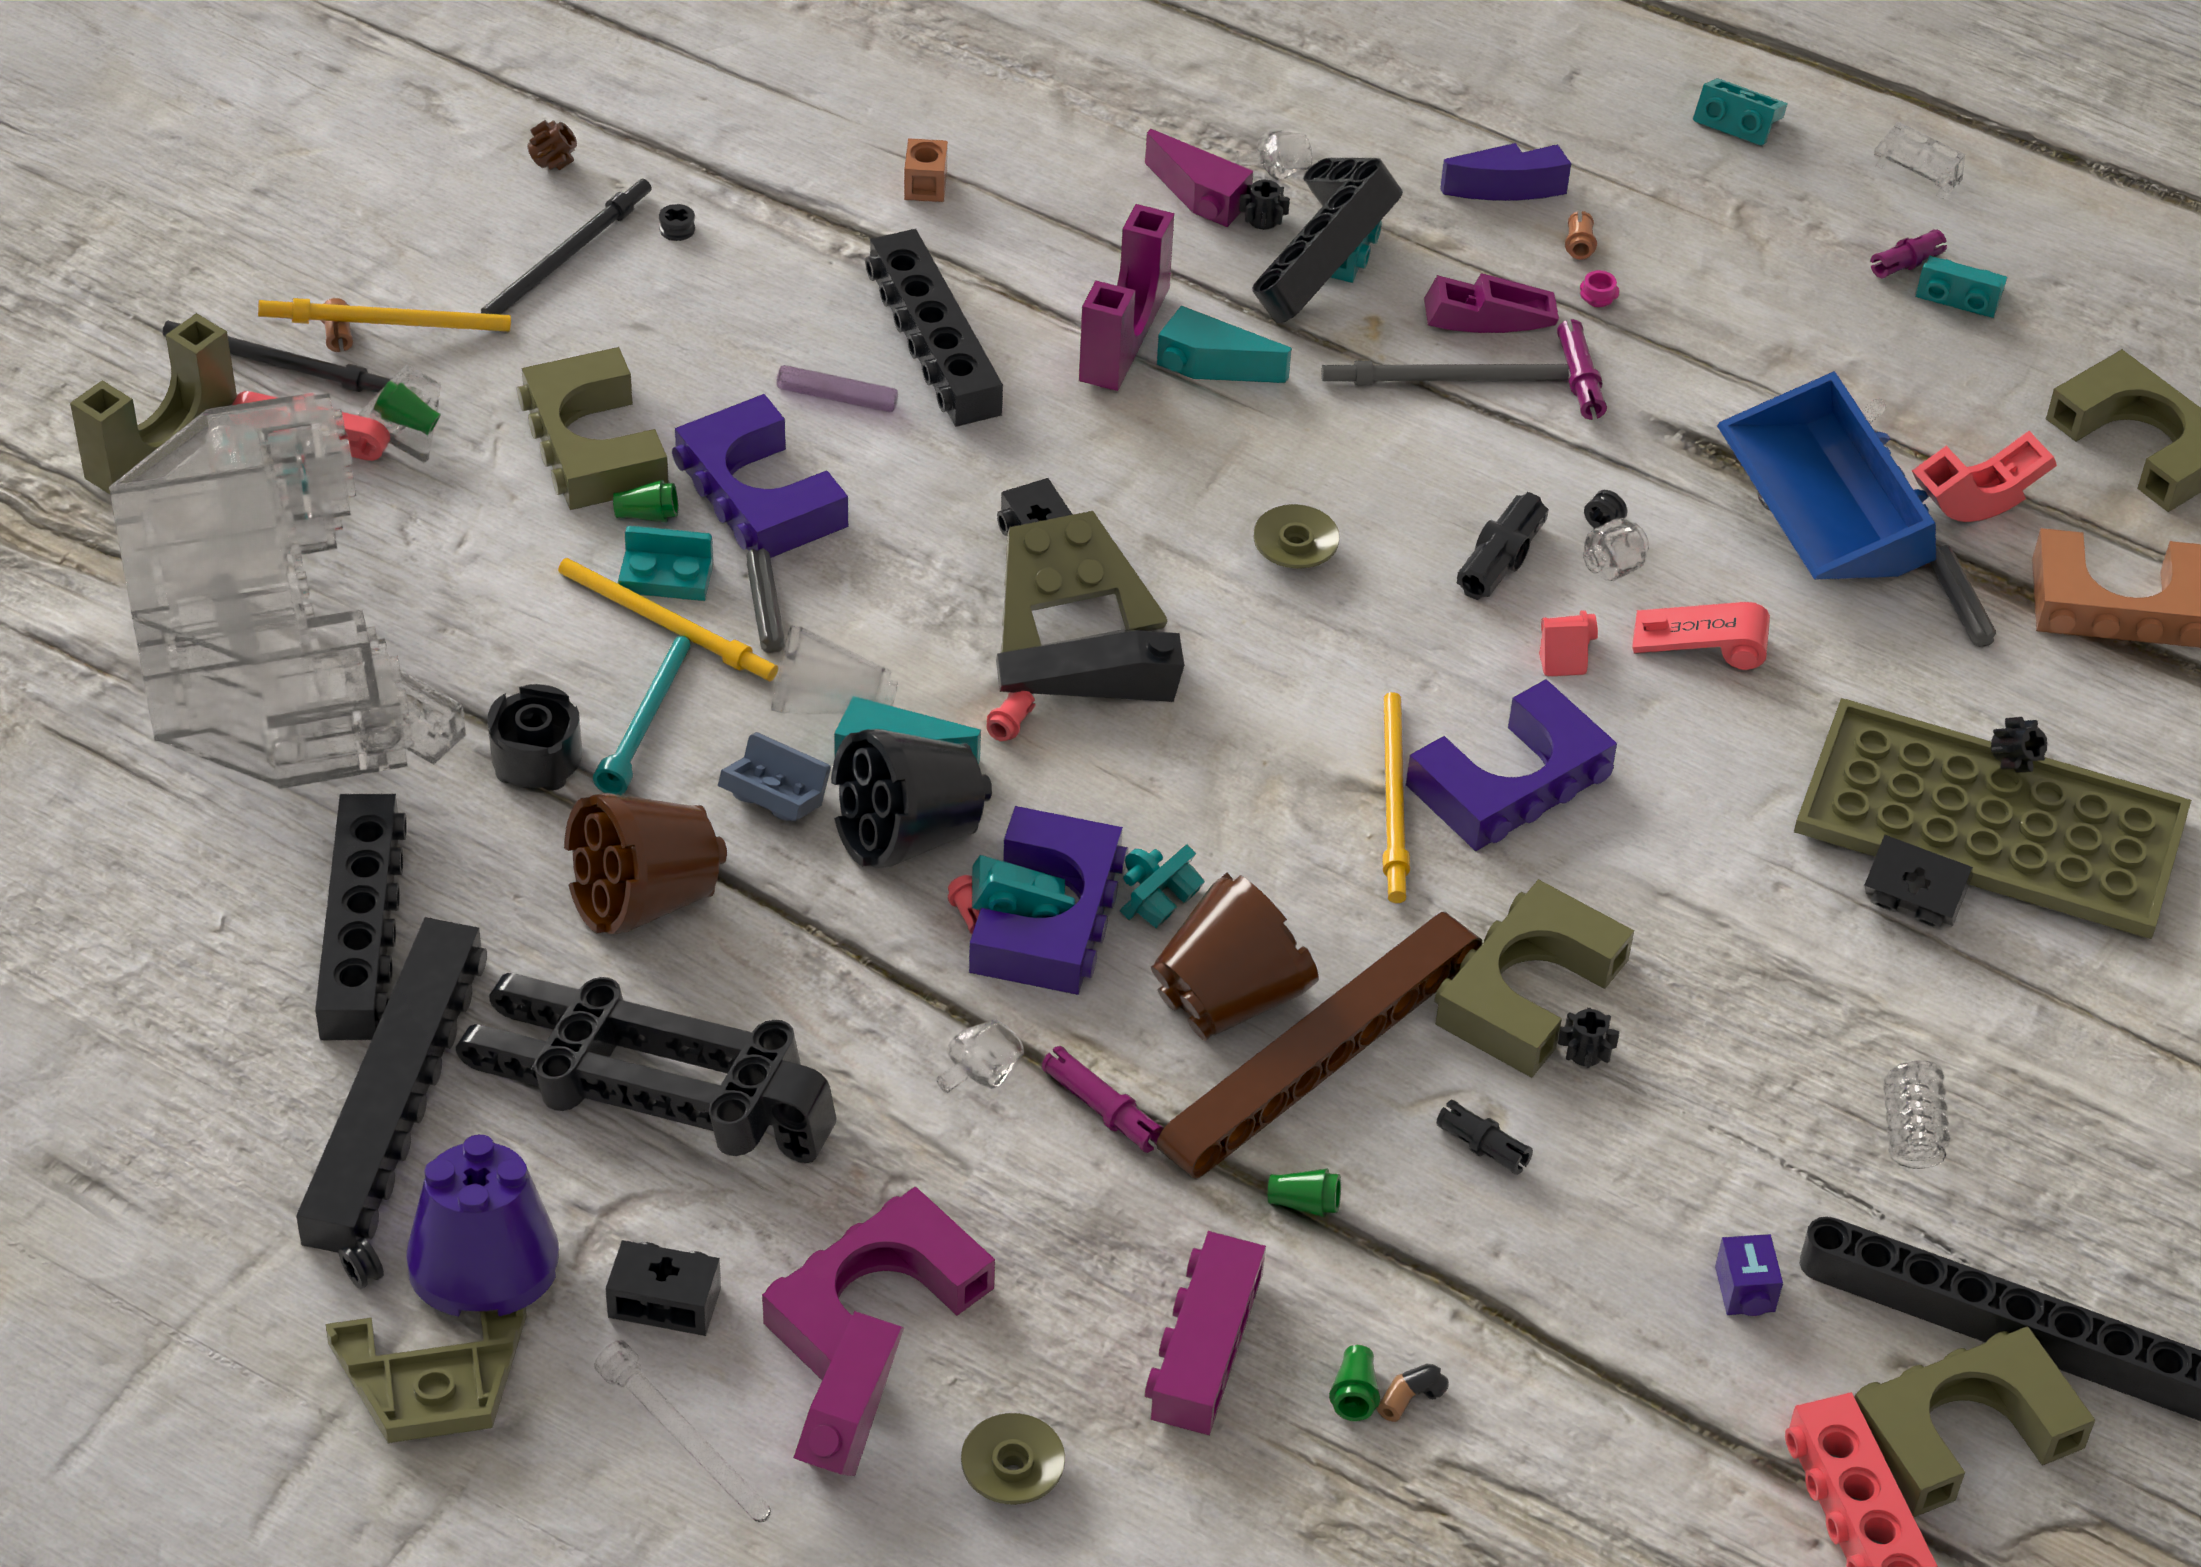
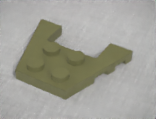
M1094 511L1009 528L1007 533L1004 582L1005 600L1000 653L1041 645L1032 611L1112 594L1116 595L1126 630L1152 631L1165 628L1168 622L1165 613Z
M526 1307L503 1316H498L497 1310L480 1311L483 1341L379 1356L376 1355L372 1317L325 1325L330 1348L386 1441L393 1443L493 1428L527 1313Z

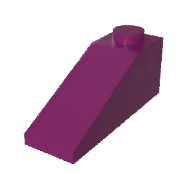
M1150 129L1146 134L1145 164L1192 213L1228 227L1241 213L1239 211L1240 195L1247 194V185H1252L1253 170L1156 130Z
M854 1311L810 1406L793 1457L794 1459L841 1475H856L904 1327Z

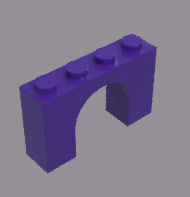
M765 394L675 428L676 447L672 448V456L676 466L680 471H686L692 478L697 493L701 497L706 496L713 505L714 512L719 521L729 525L734 532L738 545L743 550L747 549L750 551L753 549L758 551L763 548L770 553V558L849 527L848 495L827 470L793 484L774 489L751 487L741 483L732 476L740 468L786 450L785 418Z
M1547 679L1512 698L1508 729L1543 761L1545 766L1540 770L1520 777H1504L1489 773L1475 765L1445 736L1409 756L1406 786L1475 852L1491 842L1497 843L1501 841L1512 830L1525 823L1536 821L1547 810L1559 803L1565 804L1569 802L1580 791L1594 783L1600 784L1612 774L1617 742Z
M1015 806L1004 837L1003 861L1065 879V886L1069 887L1077 895L1079 901L1068 911L1047 918H1031L981 908L970 940L969 973L1079 995L1084 977L1092 978L1097 960V950H1093L1094 943H1103L1108 923V916L1103 915L1105 907L1113 909L1117 897L1118 881H1114L1116 873L1124 874L1126 868L1125 857L1128 855L1129 848L1121 846L1123 827Z

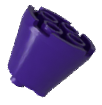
M472 1135L463 1144L454 1146L438 1155L424 1169L425 1178L406 1251L409 1280L416 1294L425 1303L443 1313L459 1317L462 1310H497L498 1316H503L527 1307L550 1288L556 1278L555 1270L559 1259V1243L555 1229L523 1159L512 1149L494 1143L489 1136Z

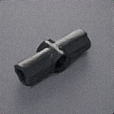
M1526 492V494L1521 496L1516 495L1497 521L1489 520L1485 524L1478 537L1475 551L1467 559L1457 575L1456 583L1461 586L1466 596L1475 600H1479L1482 597H1490L1509 570L1515 572L1521 567L1529 551L1531 540L1548 517L1549 509L1542 503L1539 496L1530 492Z

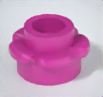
M1602 270L1592 271L1585 276V280L1580 284V296L1593 307H1605L1619 296V288L1616 286L1617 280L1609 272Z

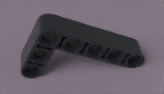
M1324 158L1313 164L1305 172L1303 179L1322 205V208L1257 279L1252 288L1253 293L1274 322L1283 323L1295 317L1401 198L1403 193L1401 187L1380 158Z

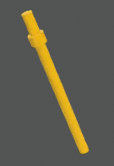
M293 298L292 302L258 301V317L291 319L292 323L309 324V320L506 332H510L511 315L310 303V299Z
M564 558L558 568L560 574L680 636L687 637L690 641L721 656L723 663L738 671L746 669L769 682L776 677L778 666L754 654L750 646L736 639L730 642L569 558Z
M1390 692L1384 696L1387 850L1382 855L1383 873L1387 876L1388 900L1392 903H1402L1406 900V876L1410 873V854L1405 849L1401 696L1398 693Z

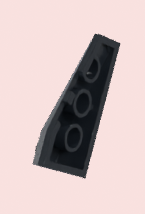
M1124 629L997 653L996 657L1000 692L1015 693L1029 691L1031 694L1174 702L1185 666L1180 633Z

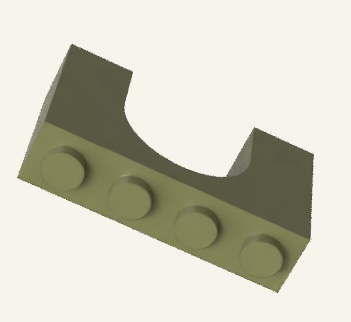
M197 313L165 335L171 365L170 385L162 403L147 420L137 425L133 399L103 380L70 403L84 478L114 498L226 417L230 406L237 397L227 331Z
M619 347L521 368L523 386L517 387L520 407L522 411L529 410L530 412L528 414L531 434L534 439H541L542 442L539 445L545 467L552 466L553 468L551 470L554 490L557 495H564L570 510L613 501V494L616 492H624L659 480H664L665 484L669 483L667 455L655 429L603 440L581 437L567 429L570 424L583 416L633 405L631 373Z
M2123 349L2054 388L2046 420L2075 442L2100 427L2118 420H2135L2150 424L2163 431L2172 440L2173 443L2146 458L2137 487L2139 491L2164 510L2170 512L2201 493V407Z
M1538 879L1527 893L1520 892L1515 897L1508 915L1502 922L1496 920L1491 925L1482 946L1477 951L1471 949L1461 963L1459 973L1453 980L1447 978L1442 982L1434 999V1002L1438 1004L1435 1025L1532 1078L1557 1048L1562 1018L1514 992L1505 983L1501 974L1509 967L1521 962L1534 960L1548 961L1565 967L1606 989L1629 961L1635 930Z
M2028 1326L2012 1333L2006 1331L1997 1333L1988 1339L1986 1343L1969 1350L1965 1348L1956 1349L1945 1356L1943 1360L1928 1366H1913L1904 1371L1900 1377L1882 1384L1880 1382L1869 1383L1862 1387L1854 1397L1913 1517L1956 1501L1965 1475V1471L1932 1423L1930 1413L1937 1407L1953 1401H1974L1996 1409L2010 1420L2042 1466L2085 1449L2095 1423L2092 1414Z

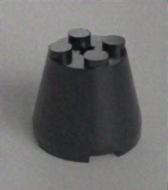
M866 729L857 733H850L845 737L837 750L833 763L831 783L839 785V800L842 816L834 818L835 824L845 849L852 859L862 867H891L965 835L976 833L982 818L984 802L989 801L992 796L991 780L986 774L981 773L979 764L970 746L966 743L957 744L883 729Z

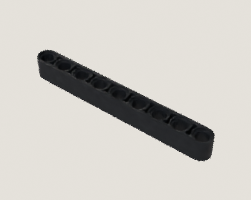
M1819 1217L1808 1226L1799 1264L1802 1271L1813 1280L1985 1343L1997 1333L2003 1331L2012 1333L2028 1326L2059 1370L2201 1421V1350L1837 1218Z

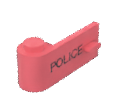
M1754 602L1637 610L1632 645L1633 652L1645 653L1721 647L1725 661L1732 667L1741 670L1754 669L1762 665L1766 660L1770 615L1767 609Z

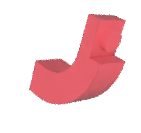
M2028 431L1995 456L1978 465L1966 467L1946 445L1913 469L1912 472L1918 485L1926 491L1928 496L1948 517L1962 522H1974L1997 516L2024 501L2026 498L2023 490L2055 468L2057 464L2054 456Z

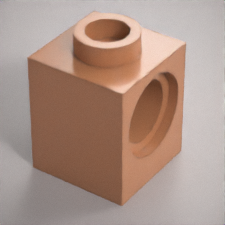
M908 138L904 168V200L944 202L948 141Z

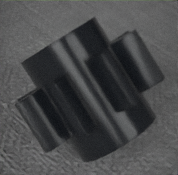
M1266 179L1258 180L1252 185H1247V194L1240 195L1239 211L1246 213L1245 222H1249L1253 227L1262 230L1271 229L1277 224L1281 225L1283 215L1289 214L1290 198L1283 197L1284 187H1280L1276 182Z
M2023 717L2005 718L2006 728L1993 730L1991 753L2001 762L2000 768L2002 770L2014 769L2016 773L2033 772L2034 766L2032 761L2045 760L2044 755L2048 745L2045 733L2038 728L2037 720L2024 721Z
M1588 1007L1579 1011L1576 1015L1569 1012L1565 1026L1560 1027L1558 1044L1568 1046L1566 1060H1572L1586 1068L1598 1064L1601 1060L1605 1063L1610 1062L1612 1049L1617 1048L1620 1034L1618 1030L1609 1029L1611 1016Z

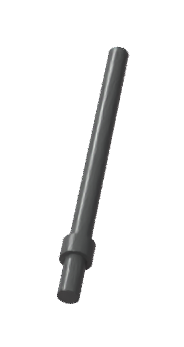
M1354 361V365H1322L1321 368L1322 381H1354V385H1372L1373 381L1568 380L1569 376L1568 364L1373 365L1372 361Z

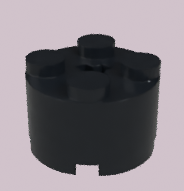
M529 684L519 687L520 693L506 698V693L501 695L491 705L487 718L491 760L497 778L501 782L512 783L526 788H543L548 791L562 788L566 784V779L576 771L582 759L580 716L577 706L575 707L569 701V696L564 691L549 685Z

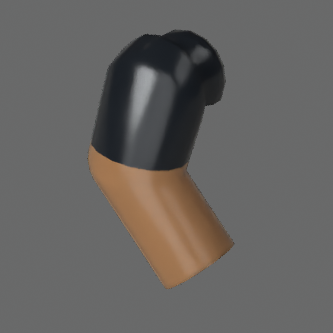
M1428 1363L1401 1373L1393 1379L1382 1397L1377 1411L1384 1419L1396 1422L1402 1416L1413 1396L1423 1391L1429 1399L1433 1400L1436 1397H1441L1449 1387V1380L1440 1373V1367Z

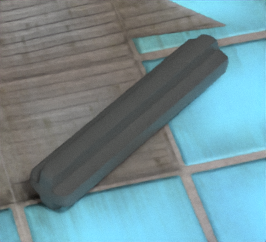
M1948 545L1936 546V560L1930 562L1971 641L1978 647L1984 644H1992L1996 630L1952 548Z
M763 548L758 551L752 549L746 555L747 569L761 649L767 653L773 650L779 652L785 646L784 633L770 553Z

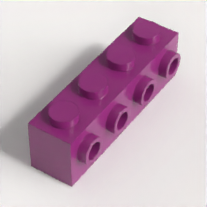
M1208 1231L1202 1249L1193 1248L1186 1272V1277L1192 1279L1188 1289L1179 1288L1174 1303L1172 1316L1178 1318L1175 1328L1166 1327L1162 1336L1159 1357H1163L1164 1360L1161 1369L1152 1367L1147 1380L1145 1397L1152 1399L1150 1420L1210 1436L1263 1276L1265 1245Z

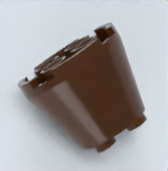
M611 793L595 794L590 797L580 798L570 812L566 825L564 849L568 851L573 850V867L576 882H572L568 886L579 915L585 924L596 934L603 932L613 935L627 933L698 900L713 896L719 874V864H724L727 859L726 843L722 837H716L706 810L702 805L691 806Z
M1228 872L1211 885L1156 959L1155 964L1151 966L1152 973L1162 984L1157 989L1160 997L1173 1011L1178 1010L1180 1007L1183 1008L1191 1016L1188 1019L1189 1025L1204 1041L1213 1035H1217L1301 996L1318 982L1319 974L1309 950L1304 946L1298 950L1295 947L1297 942L1291 931L1284 924L1287 919L1274 903L1245 877L1240 875L1233 881Z

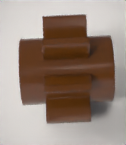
M544 120L530 129L534 137L529 140L527 149L531 158L541 168L548 166L550 170L556 167L558 170H561L574 161L570 153L575 151L577 140L572 130L565 123L559 122L556 124L554 120L548 123Z

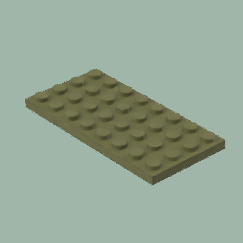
M1841 698L1797 817L1794 833L1875 857L1885 834L1973 867V877L1970 882L1972 886L2152 939L2192 800L2045 757L2044 761H2032L2034 766L2033 772L2016 773L2014 769L2002 770L2000 768L2001 762L1991 753V741Z

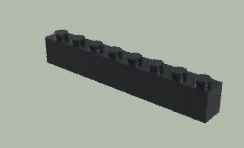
M424 917L297 1212L296 1218L302 1246L339 1253V1250L345 1246L350 1249L355 1248L356 1240L362 1237L365 1239H372L374 1237L379 1222V1206L382 1199L388 1200L393 1192L395 1184L394 1170L398 1161H405L411 1145V1129L414 1122L420 1123L424 1117L428 1088L430 1085L435 1086L439 1081L443 1052L445 1048H452L457 1035V1019L460 1011L466 1012L471 1003L473 980L475 976H481L484 972L487 962V949L481 947L479 927Z

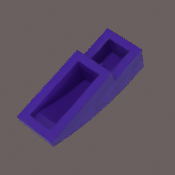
M1516 143L1444 159L1440 190L1443 195L1491 201H1519L1567 194L1571 162L1558 144L1522 152Z

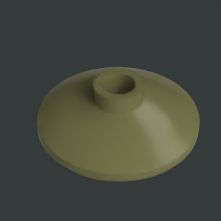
M1298 504L1282 505L1268 510L1257 520L1253 533L1255 546L1266 559L1277 565L1295 569L1311 568L1328 561L1337 551L1340 537L1337 525L1327 514L1316 508Z
M1004 1413L985 1419L970 1431L962 1446L961 1466L970 1486L983 1497L1002 1504H1025L1042 1498L1057 1485L1064 1471L1065 1452L1057 1433L1042 1420L1026 1414ZM1009 1465L1018 1466L1020 1469L1009 1470L1005 1467Z

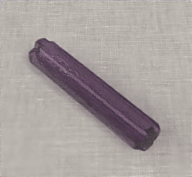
M782 365L777 374V387L781 390L889 413L894 411L898 402V390L888 386L789 365Z

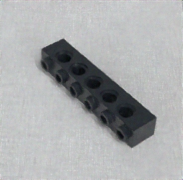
M916 228L870 239V256L865 258L869 279L871 281L876 280L878 283L881 300L885 307H891L898 332L905 333L912 358L919 359L926 384L933 385L936 390V398L940 410L949 414L955 427L1002 416L1003 384Z
M340 794L315 1006L320 1040H372L389 1001L388 992H383V984L392 983L393 963L392 956L386 954L387 947H395L396 921L395 919H390L391 911H399L400 888L399 883H394V875H402L403 849L402 847H397L398 840H406L407 834L406 813H398L396 794Z

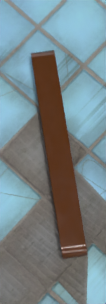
M1440 912L1173 1118L1159 1135L1156 1144L1157 1149L1194 1179L1202 1177L1435 994L1445 979L1450 978L1452 980L1459 973L1461 963L1471 949L1477 951L1482 946V939L1447 912Z

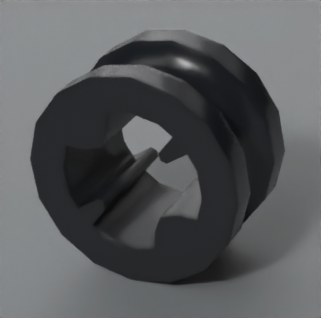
M672 204L661 209L659 213L660 234L664 238L673 241H682L690 238L695 232L694 211L682 204Z
M1611 490L1599 491L1584 507V515L1588 523L1594 529L1603 533L1613 532L1619 523L1627 517L1628 513L1624 500Z
M362 1237L356 1240L355 1248L353 1249L345 1246L339 1250V1257L343 1268L357 1288L363 1289L366 1287L369 1278L379 1280L384 1276L380 1259L365 1238Z

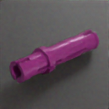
M1571 319L1573 331L1570 332L1566 320L1558 326L1557 334L1571 374L1569 378L1570 389L1578 398L1581 415L1585 419L1593 420L1590 407H1594L1598 419L1607 411V405L1601 392L1602 378L1600 372L1594 369L1582 323Z
M1062 1046L1052 1049L1053 1053L1059 1057L1058 1059L1050 1053L1045 1056L1042 1062V1070L1046 1074L1051 1075L1102 1116L1103 1124L1111 1131L1119 1130L1139 1146L1144 1153L1154 1150V1147L1148 1141L1150 1139L1156 1145L1164 1127L1139 1110L1135 1099L1128 1094H1119L1069 1054Z

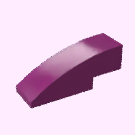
M1483 273L1479 275L1474 285L1437 275L1424 297L1428 326L1453 331L1508 333L1555 326L1559 321L1554 292Z

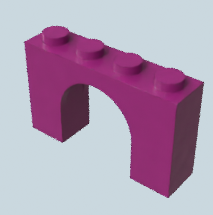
M1135 204L1122 229L1121 263L1117 285L1095 280L1082 305L1079 362L1080 382L1115 391L1119 390L1170 289L1175 213Z
M915 1186L901 1197L896 1196L888 1200L877 1214L864 1223H857L850 1227L840 1240L826 1250H818L806 1260L805 1264L787 1277H780L772 1282L766 1292L762 1294L763 1324L823 1380L852 1317L841 1304L839 1297L844 1289L854 1280L869 1273L880 1271H893L909 1275L921 1282L958 1316L994 1289L995 1259Z

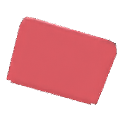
M1587 621L1544 623L1539 655L1545 676L1586 674L1588 668Z

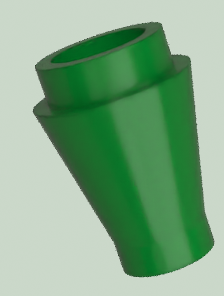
M391 380L381 391L373 409L381 414L382 420L420 431L427 436L431 434L441 416L440 413L433 410L403 382L398 385Z
M659 480L631 490L614 493L613 507L616 518L668 522V518L677 517L679 511L675 484H665L664 480Z
M1328 1168L1283 1175L1271 1174L1268 1181V1203L1283 1205L1324 1218L1327 1213L1337 1214L1341 1200L1340 1174L1329 1173Z
M1352 1345L1344 1351L1342 1364L1329 1393L1330 1402L1337 1415L1349 1421H1362L1369 1418L1380 1403V1394L1373 1364L1374 1354L1370 1348L1363 1345Z

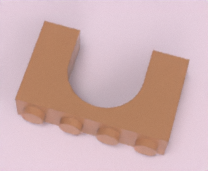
M2040 528L2032 557L2036 631L2201 648V544L2170 541L2160 571L2162 592L2149 597L2133 598L2110 592L2091 577L2086 567L2084 532Z

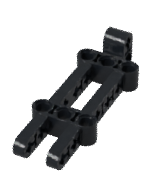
M515 973L503 974L489 994L491 1005L497 1012L510 1019L553 1029L548 1040L543 1041L474 1024L467 1028L455 1047L456 1053L462 1062L475 1070L539 1086L543 1101L550 1109L556 1111L570 1110L578 1106L586 1098L714 1131L717 1147L722 1153L729 1156H741L754 1150L768 1126L771 1125L773 1126L778 1148L784 1155L799 1163H811L817 1158L837 1119L830 1085L821 1073L813 1068L801 1065L794 1030L789 1023L773 1019L759 1024L752 1032L624 1001L620 985L616 980L608 977L593 978L584 983L580 989H575ZM616 1046L727 1073L722 1084L717 1085L610 1058Z

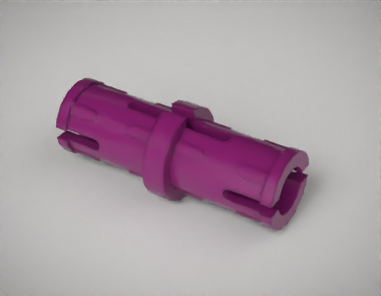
M1933 229L1914 239H1909V237L1901 239L1896 243L1895 247L1872 255L1870 262L1875 263L1879 260L1882 262L1871 265V269L1876 277L1880 279L1886 278L1902 269H1915L1921 265L1922 261L1928 259L1929 256L1943 254L1947 249V245L1936 246L1947 242V240L1938 229Z

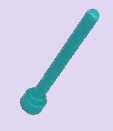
M679 636L675 638L615 754L603 758L593 774V782L603 793L622 795L626 792L633 778L631 761L690 649L691 644L687 637Z

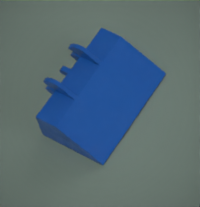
M1835 371L1720 421L1717 425L1814 580L1898 577L1936 560V523L1929 514L1926 504L1922 503L1929 497L1924 490H1913L1905 478L1904 472L1891 457V451L1888 447L1884 446L1891 440L1887 433L1874 431Z

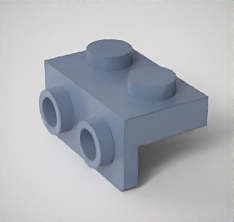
M755 732L748 738L744 757L721 770L718 786L732 792L733 796L740 801L756 803L771 810L772 814L779 819L797 821L822 806L831 767L823 761Z

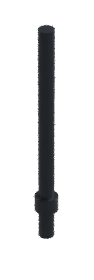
M642 178L624 193H616L605 203L606 208L481 309V313L501 315L615 220L622 221L632 213L634 205L651 192L652 187L650 183Z
M166 321L163 326V336L166 337L165 335L179 326L180 323ZM228 336L230 354L339 382L343 388L361 392L363 389L381 393L390 380L396 383L394 379L368 373L367 369L361 366L347 364L344 367Z

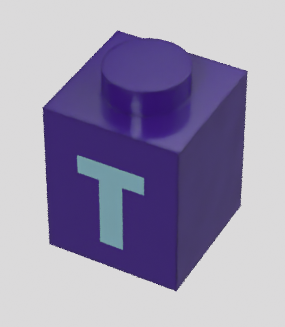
M1771 1234L1722 1237L1715 1269L1726 1314L1759 1316L1769 1312H1776L1783 1280Z

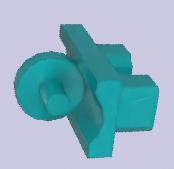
M1186 844L1160 867L1158 863L1163 860V855L1159 850L1154 849L1150 853L1142 849L1135 848L1125 857V865L1128 872L1123 876V879L1129 886H1133L1137 882L1140 885L1131 893V900L1120 909V912L1128 920H1131L1138 913L1157 929L1177 908L1162 892L1168 887L1185 903L1205 883V880L1190 864L1197 853Z

